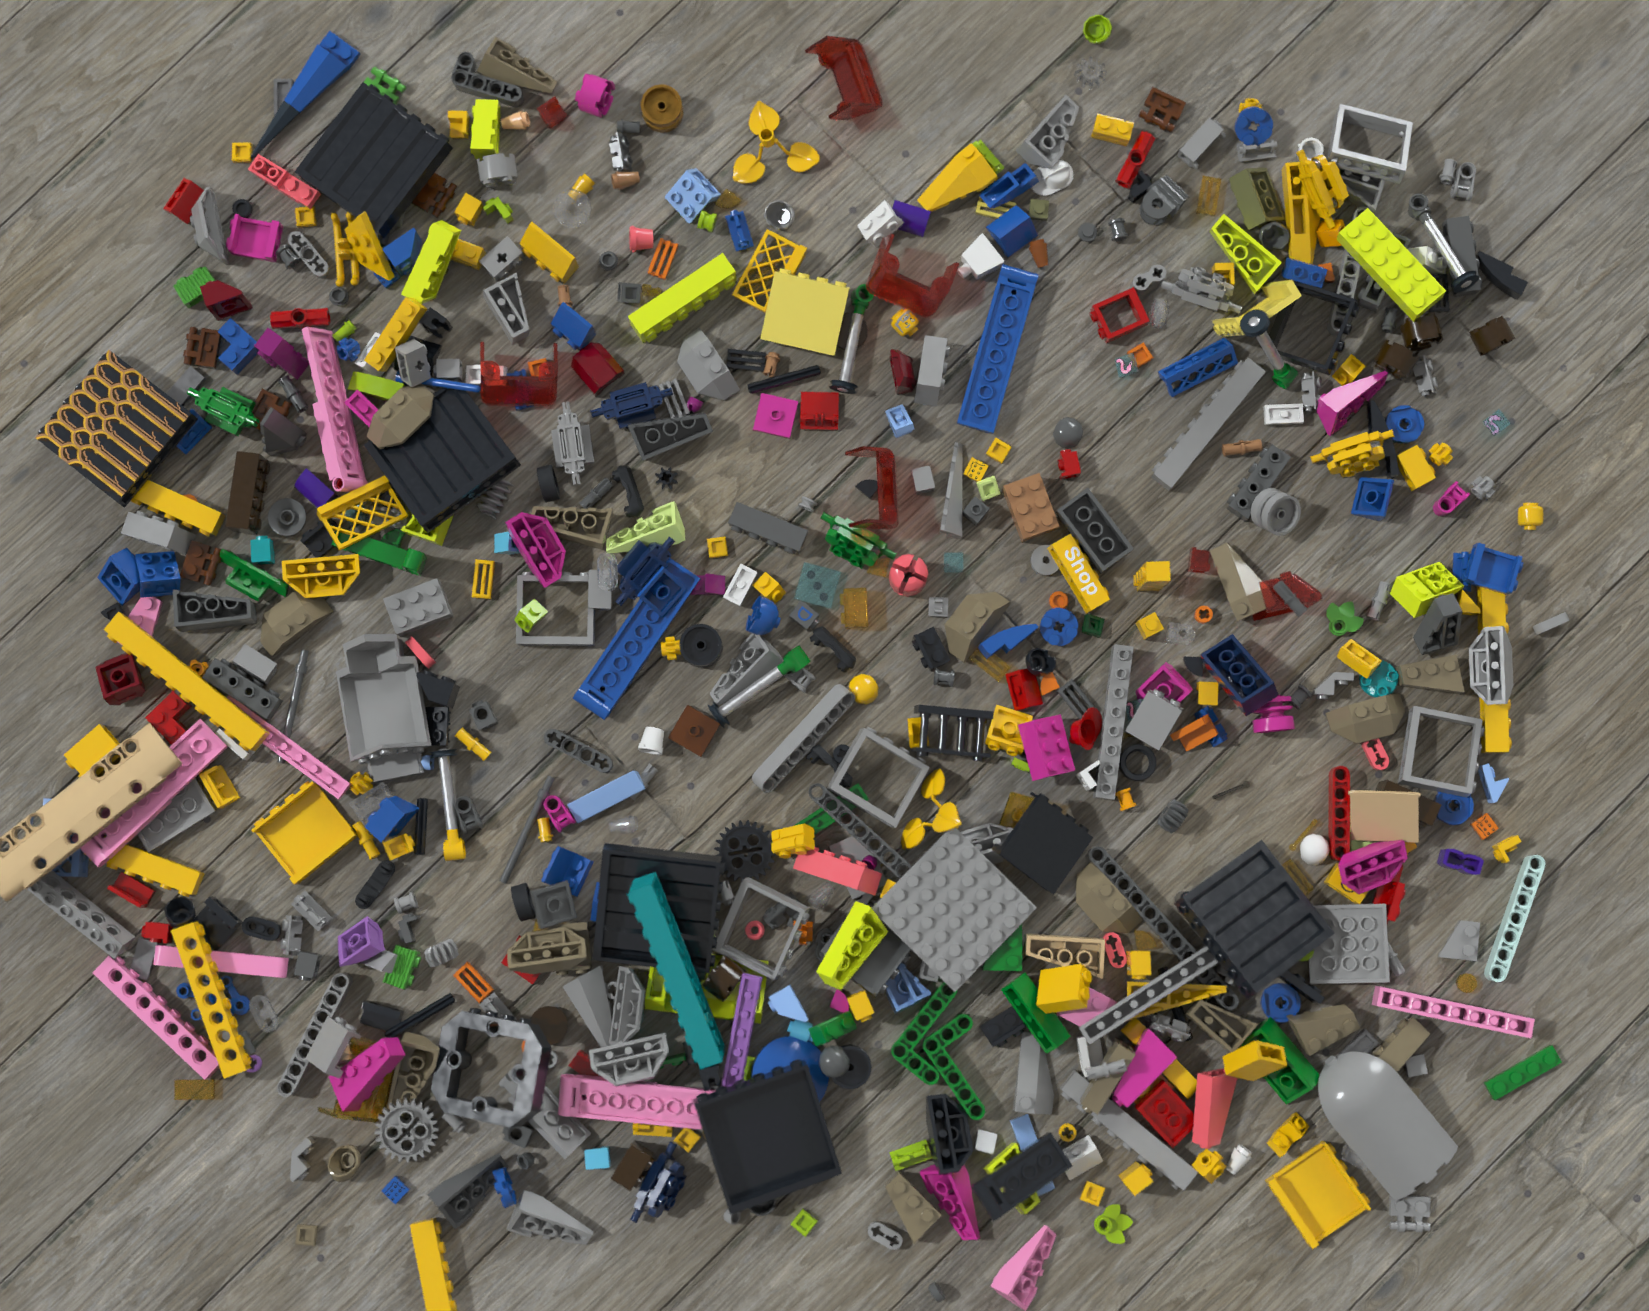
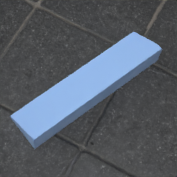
M633 770L567 804L579 824L646 788L639 773Z
M1028 1114L1010 1120L1021 1151L1037 1140ZM1053 1181L1038 1190L1037 1195L1040 1196L1055 1189Z

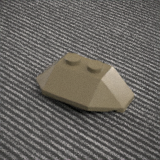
M421 383L414 387L400 388L373 415L367 438L379 449L403 444L430 418L434 395Z
M293 592L263 614L260 642L270 656L274 657L334 611L324 597L304 598L298 592Z
M996 592L968 594L945 623L950 654L965 663L1011 602Z
M1400 693L1347 705L1325 714L1331 732L1355 744L1394 734L1405 713Z
M1091 862L1076 875V903L1102 932L1129 933L1143 920L1131 903Z
M566 927L526 932L507 950L508 969L527 974L571 969L587 959L585 939Z

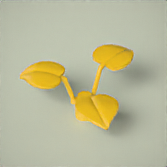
M759 100L749 118L751 132L759 135L761 141L758 158L756 159L753 154L739 156L734 163L733 180L742 184L758 181L765 172L764 164L759 162L762 157L763 148L772 147L774 144H777L786 155H789L787 164L795 172L809 170L819 163L820 158L813 147L803 142L794 143L791 146L790 152L787 151L778 139H775L773 132L780 123L778 113Z
M940 768L930 773L921 787L922 796L926 799L931 798L940 808L938 814H936L933 823H922L920 818H914L907 823L901 837L903 850L914 848L922 842L925 836L924 827L926 826L933 827L934 831L940 833L954 828L958 829L962 825L955 804L947 802L941 805L936 800V796L942 793L945 786V776Z

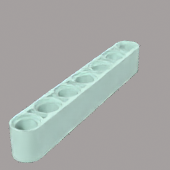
M1529 855L1522 862L1484 970V975L1489 981L1502 982L1507 977L1545 868V860L1540 855ZM1533 858L1537 861L1535 869L1530 864ZM1526 877H1529L1531 880L1529 887L1524 884ZM1520 895H1522L1525 899L1523 905H1520L1518 903V897ZM1514 913L1518 915V921L1515 924L1511 920V916ZM1508 931L1512 934V939L1509 942L1505 939V934ZM1500 950H1504L1506 954L1503 960L1498 956ZM1494 968H1497L1499 970V976L1497 978H1494L1492 976V971Z

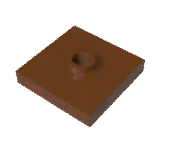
M687 705L668 738L702 757L720 724Z

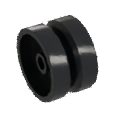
M706 624L690 626L684 631L679 642L680 651L684 659L690 665L697 668H707L715 664L721 657L723 650L722 640L718 632ZM704 643V648L699 649L697 644Z
M843 1045L841 1048L848 1056L849 1063L853 1064L854 1069L847 1071L841 1077L832 1078V1080L841 1088L856 1089L864 1085L870 1077L872 1069L870 1057L864 1049L857 1045Z

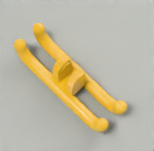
M332 213L331 219L334 229L337 270L335 284L337 287L344 286L343 260H351V284L357 286L360 282L359 261L355 258V252L347 238H342L339 216L336 213ZM346 213L349 225L355 218L350 213Z

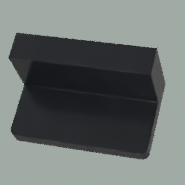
M368 1000L363 1001L361 1009L364 1010L360 1023L387 1031L401 1022L404 1011Z

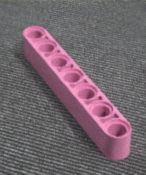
M156 945L153 965L184 968L177 947ZM212 950L210 954L212 961L216 962L219 972L287 978L289 958ZM197 957L196 964L199 967H202L203 965V959L201 957Z

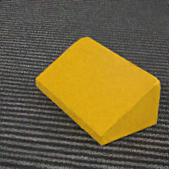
M1352 639L1340 648L1337 655L1339 660L1366 679L1371 676L1382 662V660Z

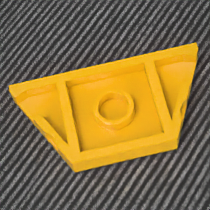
M364 211L344 229L347 240L355 252V258L361 265L390 281L395 276L369 217Z

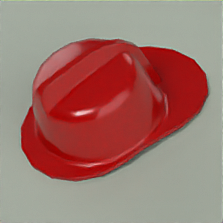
M1091 707L1087 709L1081 719L1072 723L1069 737L1071 744L1082 746L1085 750L1092 749L1102 728V715L1097 708Z

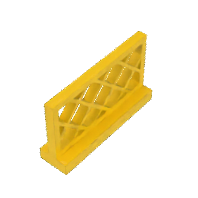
M767 229L732 296L764 312L766 315L769 301L768 293L771 289L766 290L763 280L774 277L775 271L772 264L783 261L784 269L791 270V274L795 275L807 254V248L802 245L799 246ZM768 235L776 239L777 246L767 248L765 241ZM790 246L794 248L792 255L784 257L781 248ZM779 248L782 258L771 261L769 251ZM766 252L769 262L758 265L757 256ZM770 265L773 274L762 277L760 268ZM757 269L760 278L749 281V271ZM761 281L764 291L754 294L751 284ZM749 285L751 295L744 297L738 294L741 287ZM766 295L767 302L764 307L756 303V296Z
M385 475L317 508L318 518L323 522L339 551L408 517ZM388 491L391 496L390 502L379 500L380 494ZM367 500L375 502L373 510L362 508L363 502ZM377 503L388 506L386 514L375 512ZM390 507L399 509L401 515L397 517L388 515ZM349 509L357 510L356 518L346 517V511ZM360 512L371 514L369 523L358 520ZM373 516L384 518L383 524L379 526L371 524ZM333 517L341 519L338 527L331 526L327 520ZM343 520L354 523L352 531L341 528ZM356 524L367 526L366 532L362 534L354 532ZM339 532L350 535L349 540L341 544L338 540Z

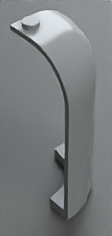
M1346 1052L1337 1056H1330L1326 1059L1318 1082L1319 1099L1322 1109L1331 1125L1394 1200L1406 1197L1416 1191V1186L1422 1182L1427 1184L1438 1175L1436 1171L1442 1164L1447 1165L1450 1162L1458 1146L1400 1075L1382 1059L1363 1052Z

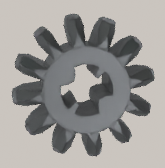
M1172 800L1161 812L1157 824L1165 831L1175 832L1185 821L1188 808L1180 801Z

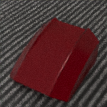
M590 342L572 357L571 368L595 397L625 374L621 366L601 343Z
M891 349L889 360L896 394L912 392L917 384L912 366L913 359L899 350Z
M123 653L95 667L103 699L109 705L120 706L122 703L142 697L146 691L133 654Z

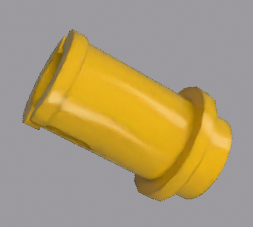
M549 817L537 819L540 834L538 839L541 840V843L550 842L552 837H554L551 834Z

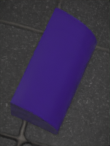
M895 200L892 209L896 216L903 221L898 230L923 237L931 211Z
M307 468L298 477L294 488L316 508L338 497Z

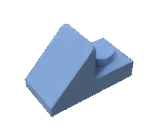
M903 404L885 410L895 438L911 433L914 430L913 422Z
M1489 763L1480 765L1478 773L1488 803L1497 802L1509 778L1494 781L1495 772Z

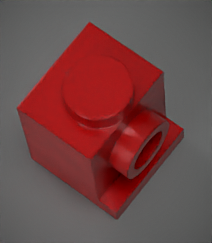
M1071 449L1060 451L1061 456L1058 460L1059 471H1063L1060 475V480L1080 476L1081 470L1077 451L1072 452Z
M145 922L141 935L144 938H150V942L162 943L163 939V943H172L173 935L171 930H173V926L169 923Z

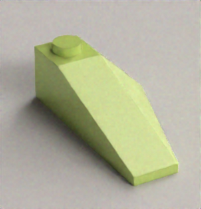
M675 501L652 510L653 514L643 520L641 517L636 520L638 523L633 527H625L607 538L606 552L608 554L629 552L638 540L647 546L652 542L663 545L669 536L676 541L673 545L685 541V528Z

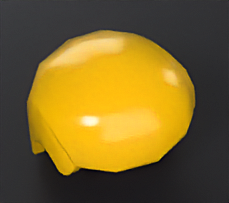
M859 674L854 676L849 682L848 687L855 695L856 703L867 705L874 702L877 698L879 688L874 678L870 675Z

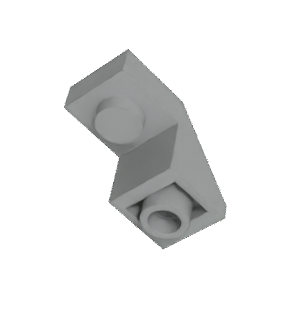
M1331 673L1311 691L1312 696H1317L1316 699L1328 700V696L1334 695V682H1336V685H1348V682L1354 681V673Z
M312 1136L307 1137L292 1151L290 1180L292 1182L297 1179L301 1181L309 1174L307 1170L311 1168V1165L302 1154L306 1156L314 1149L312 1145L316 1141Z

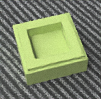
M995 476L976 482L983 501L1000 495Z

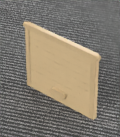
M1348 791V795H1350L1351 840H1404V842L1419 843V797H1421V793Z

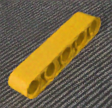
M1135 1018L1130 1020L1120 1031L1136 1046L1146 1027ZM1177 1059L1162 1072L1187 1099L1196 1092L1197 1080Z

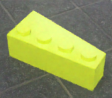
M857 901L852 906L816 971L825 984L841 990L888 933V930L870 906Z

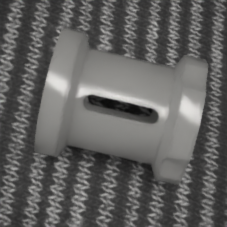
M410 892L409 895L401 898H394L395 907L399 914L413 907L415 909L418 908L414 892Z

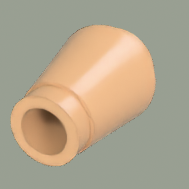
M519 111L502 118L501 124L504 130L526 129V127H530V118L527 112Z

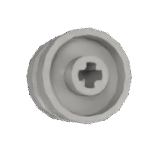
M1267 488L1255 497L1251 506V519L1256 526L1277 536L1286 535L1296 527L1300 519V503L1295 497L1280 490Z

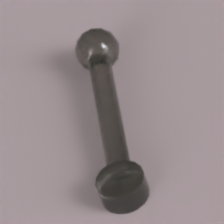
M1244 781L1243 784L1213 795L1212 798L1214 800L1241 788H1248L1250 783Z

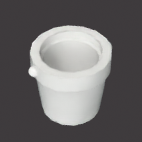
M1307 138L1301 144H1298V151L1304 149L1305 155L1310 161L1317 155H1324L1323 145L1316 138Z
M646 727L638 750L648 754L662 755L664 731L655 727Z

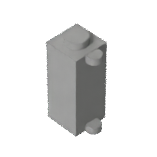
M1209 117L1179 150L1177 156L1190 168L1197 169L1199 167L1197 161L1219 137L1221 139L1226 137L1221 124Z

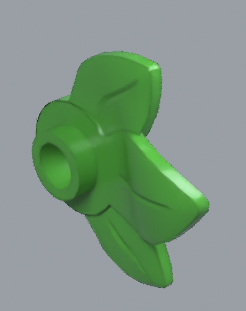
M1352 601L1343 603L1340 607L1330 603L1326 610V616L1330 621L1329 631L1335 636H1342L1346 632H1355L1364 622L1363 618L1354 616V604ZM1336 623L1341 625L1340 630L1335 628Z

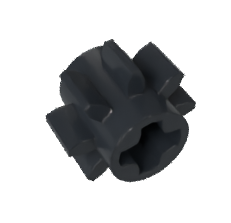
M661 467L662 472L660 474L655 473V476L659 478L655 483L656 485L661 484L663 491L665 487H669L672 490V485L678 484V481L674 480L678 474H672L671 467L668 470H664ZM667 475L670 477V482L666 483L663 476Z

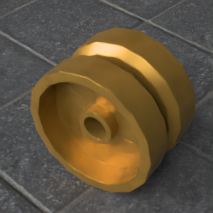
M664 84L654 85L642 96L641 111L643 119L649 128L656 132L665 133L678 127L684 114L681 97L674 88Z

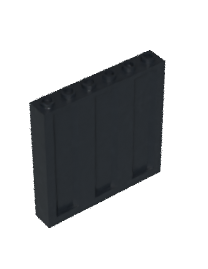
M362 82L294 172L355 218L365 211L374 231L385 238L452 151L453 147L448 143L450 139L444 134H436V130L428 123L426 125L422 124V120L415 114L409 115L407 113L408 110L401 104L396 106L393 103L394 100L387 94L382 96L379 94L380 90L374 85L368 86Z
M441 388L439 391L432 393L434 400L430 418L403 444L379 449L370 440L364 444L367 451L427 533L431 532L521 466L467 391Z
M1262 840L1174 903L1178 912L1188 921L1191 929L1198 934L1202 943L1208 947L1215 960L1221 964L1228 977L1234 981L1239 991L1247 999L1251 998L1335 934Z
M605 843L602 849L593 960L657 967V960L650 953L649 947L651 945L649 940H645L643 936V925L637 921L635 915L637 910L628 898V893L634 879L656 872L695 971L709 973L710 968L715 966L716 955H712L713 948L716 949L717 937H714V931L718 930L719 919L716 918V912H720L721 900H718V893L722 894L723 882H720V875H724L725 863H721L722 856Z

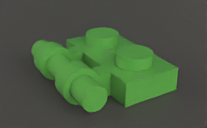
M373 67L371 73L376 78L373 81L367 77L364 83L368 86L374 85L380 90L379 94L382 96L387 94L394 100L393 103L396 105L399 97L395 95V92L398 90L403 93L406 86L401 84V81L397 78L393 79L387 75V72L383 69L379 70ZM383 81L390 85L388 90L381 86Z

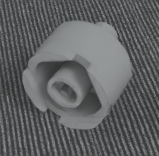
M504 153L483 156V161L479 158L477 159L480 183L486 185V188L497 187V183L505 182V185L516 184L518 175L514 154H509V157H504Z

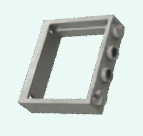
M1339 104L1334 116L1327 161H1335L1340 169L1400 184L1406 172L1413 122ZM1342 122L1403 137L1399 163L1338 148Z
M522 572V575H517V614L524 607V582H539L533 572ZM562 572L561 578L555 582L588 583V572H581L580 576L572 575L571 572ZM588 608L587 637L523 636V629L516 623V644L518 646H595V609Z
M1413 706L1408 714L1398 784L1466 798L1474 793L1476 789L1474 775L1477 774L1479 769V763H1476L1477 755H1480L1482 748L1479 741L1484 733L1483 719ZM1420 716L1473 726L1464 787L1411 776Z
M867 727V729L861 728L826 789L891 828H896L930 767L925 765L926 761L916 756L914 758L910 756V751L907 749L895 747L892 740L886 737L882 739L877 736L878 732L870 727ZM866 737L920 769L893 817L839 785Z
M747 877L743 879L717 938L716 949L713 948V950L775 981L780 976L782 977L787 969L785 963L787 959H791L794 953L793 945L799 941L802 935L800 930L810 917V914H808L810 907ZM751 889L800 912L776 968L727 944Z

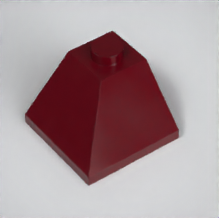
M217 280L209 281L205 285L200 286L205 305L217 321L253 309L252 304L241 290Z

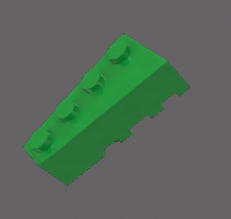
M1022 924L983 963V971H1022Z

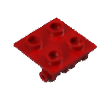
M801 392L800 429L838 430L839 392Z

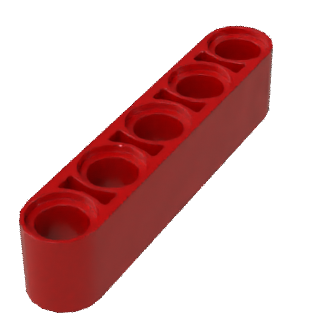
M1345 766L1334 767L1329 772L1328 844L1330 849L1329 856L1335 861H1340L1342 856L1339 858L1335 854L1337 847L1342 848L1343 855L1350 852V795H1348V791H1350V771ZM1337 770L1343 772L1342 780L1336 778L1335 773ZM1337 789L1342 790V799H1338L1335 796ZM1337 808H1340L1343 811V817L1341 819L1337 818L1335 815V811ZM1338 827L1343 830L1341 838L1335 835V830Z

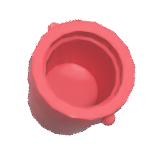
M631 226L629 228L630 252L634 253L636 250L652 249L653 229Z

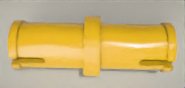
M463 727L456 733L455 737L467 746V750H472L483 761L492 753L479 742L480 739L474 738Z
M361 820L353 824L352 827L360 839L359 844L363 845L369 859L372 860L380 856L381 853L373 841L374 837L365 828L364 821Z

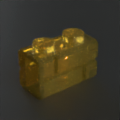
M866 588L843 589V594H840V605H844V613H841V624H845V629L868 628Z

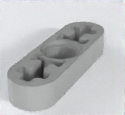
M291 232L288 236L289 245L316 277H327L330 273V267L301 232ZM295 237L304 245L302 248L297 243H294ZM307 250H312L314 256L311 259H305L304 253ZM316 261L323 267L324 272L318 271L314 264Z

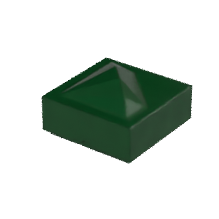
M1088 613L1085 614L1081 633L1097 638L1101 637L1105 619Z

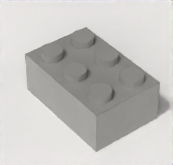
M438 578L383 598L395 633L400 637L453 617L442 583Z

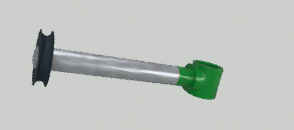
M867 284L859 285L851 293L854 310L839 380H831L832 386H829L830 389L837 392L855 394L856 391L854 389L858 387L850 383L864 312L865 309H868L869 302L874 296L873 289ZM859 291L865 294V299L859 296Z
M1259 309L1247 312L1240 321L1241 330L1246 336L1257 338L1274 368L1272 380L1279 387L1287 389L1299 373L1294 367L1284 363L1266 332L1270 324L1267 314Z
M800 645L784 656V662L719 707L712 701L713 705H708L717 722L725 728V724L729 725V721L726 718L727 715L789 671L797 672L809 664L811 660Z

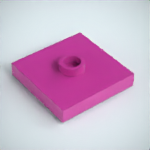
M761 393L753 431L790 439L798 401Z

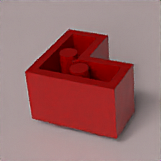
M172 691L145 717L171 745L188 730L179 718L192 707L176 691Z

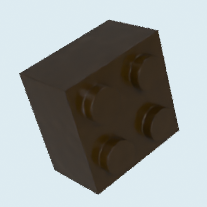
M634 1140L610 1179L629 1191L633 1187L637 1189L644 1178L642 1175L643 1170L648 1171L655 1160L652 1158L654 1152Z

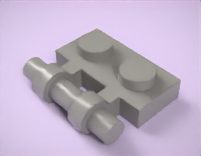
M1389 1195V1215L1397 1216V1222L1390 1221L1389 1228L1398 1232H1404L1405 1230H1415L1417 1233L1430 1231V1223H1422V1217H1430V1197L1406 1196L1394 1200ZM1404 1216L1414 1217V1222H1405Z

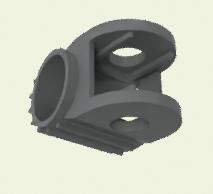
M1166 175L1154 182L1146 190L1147 193L1139 209L1140 216L1149 225H1160L1170 216L1173 218L1188 198V195ZM1153 205L1158 206L1159 209H1155Z

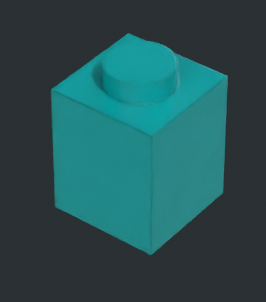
M256 536V539L250 540L251 562L253 564H275L273 540L268 538V536Z

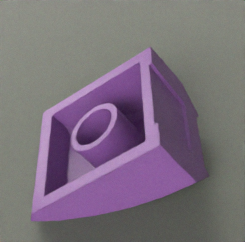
M368 916L338 936L339 967L359 963L385 950L383 931Z

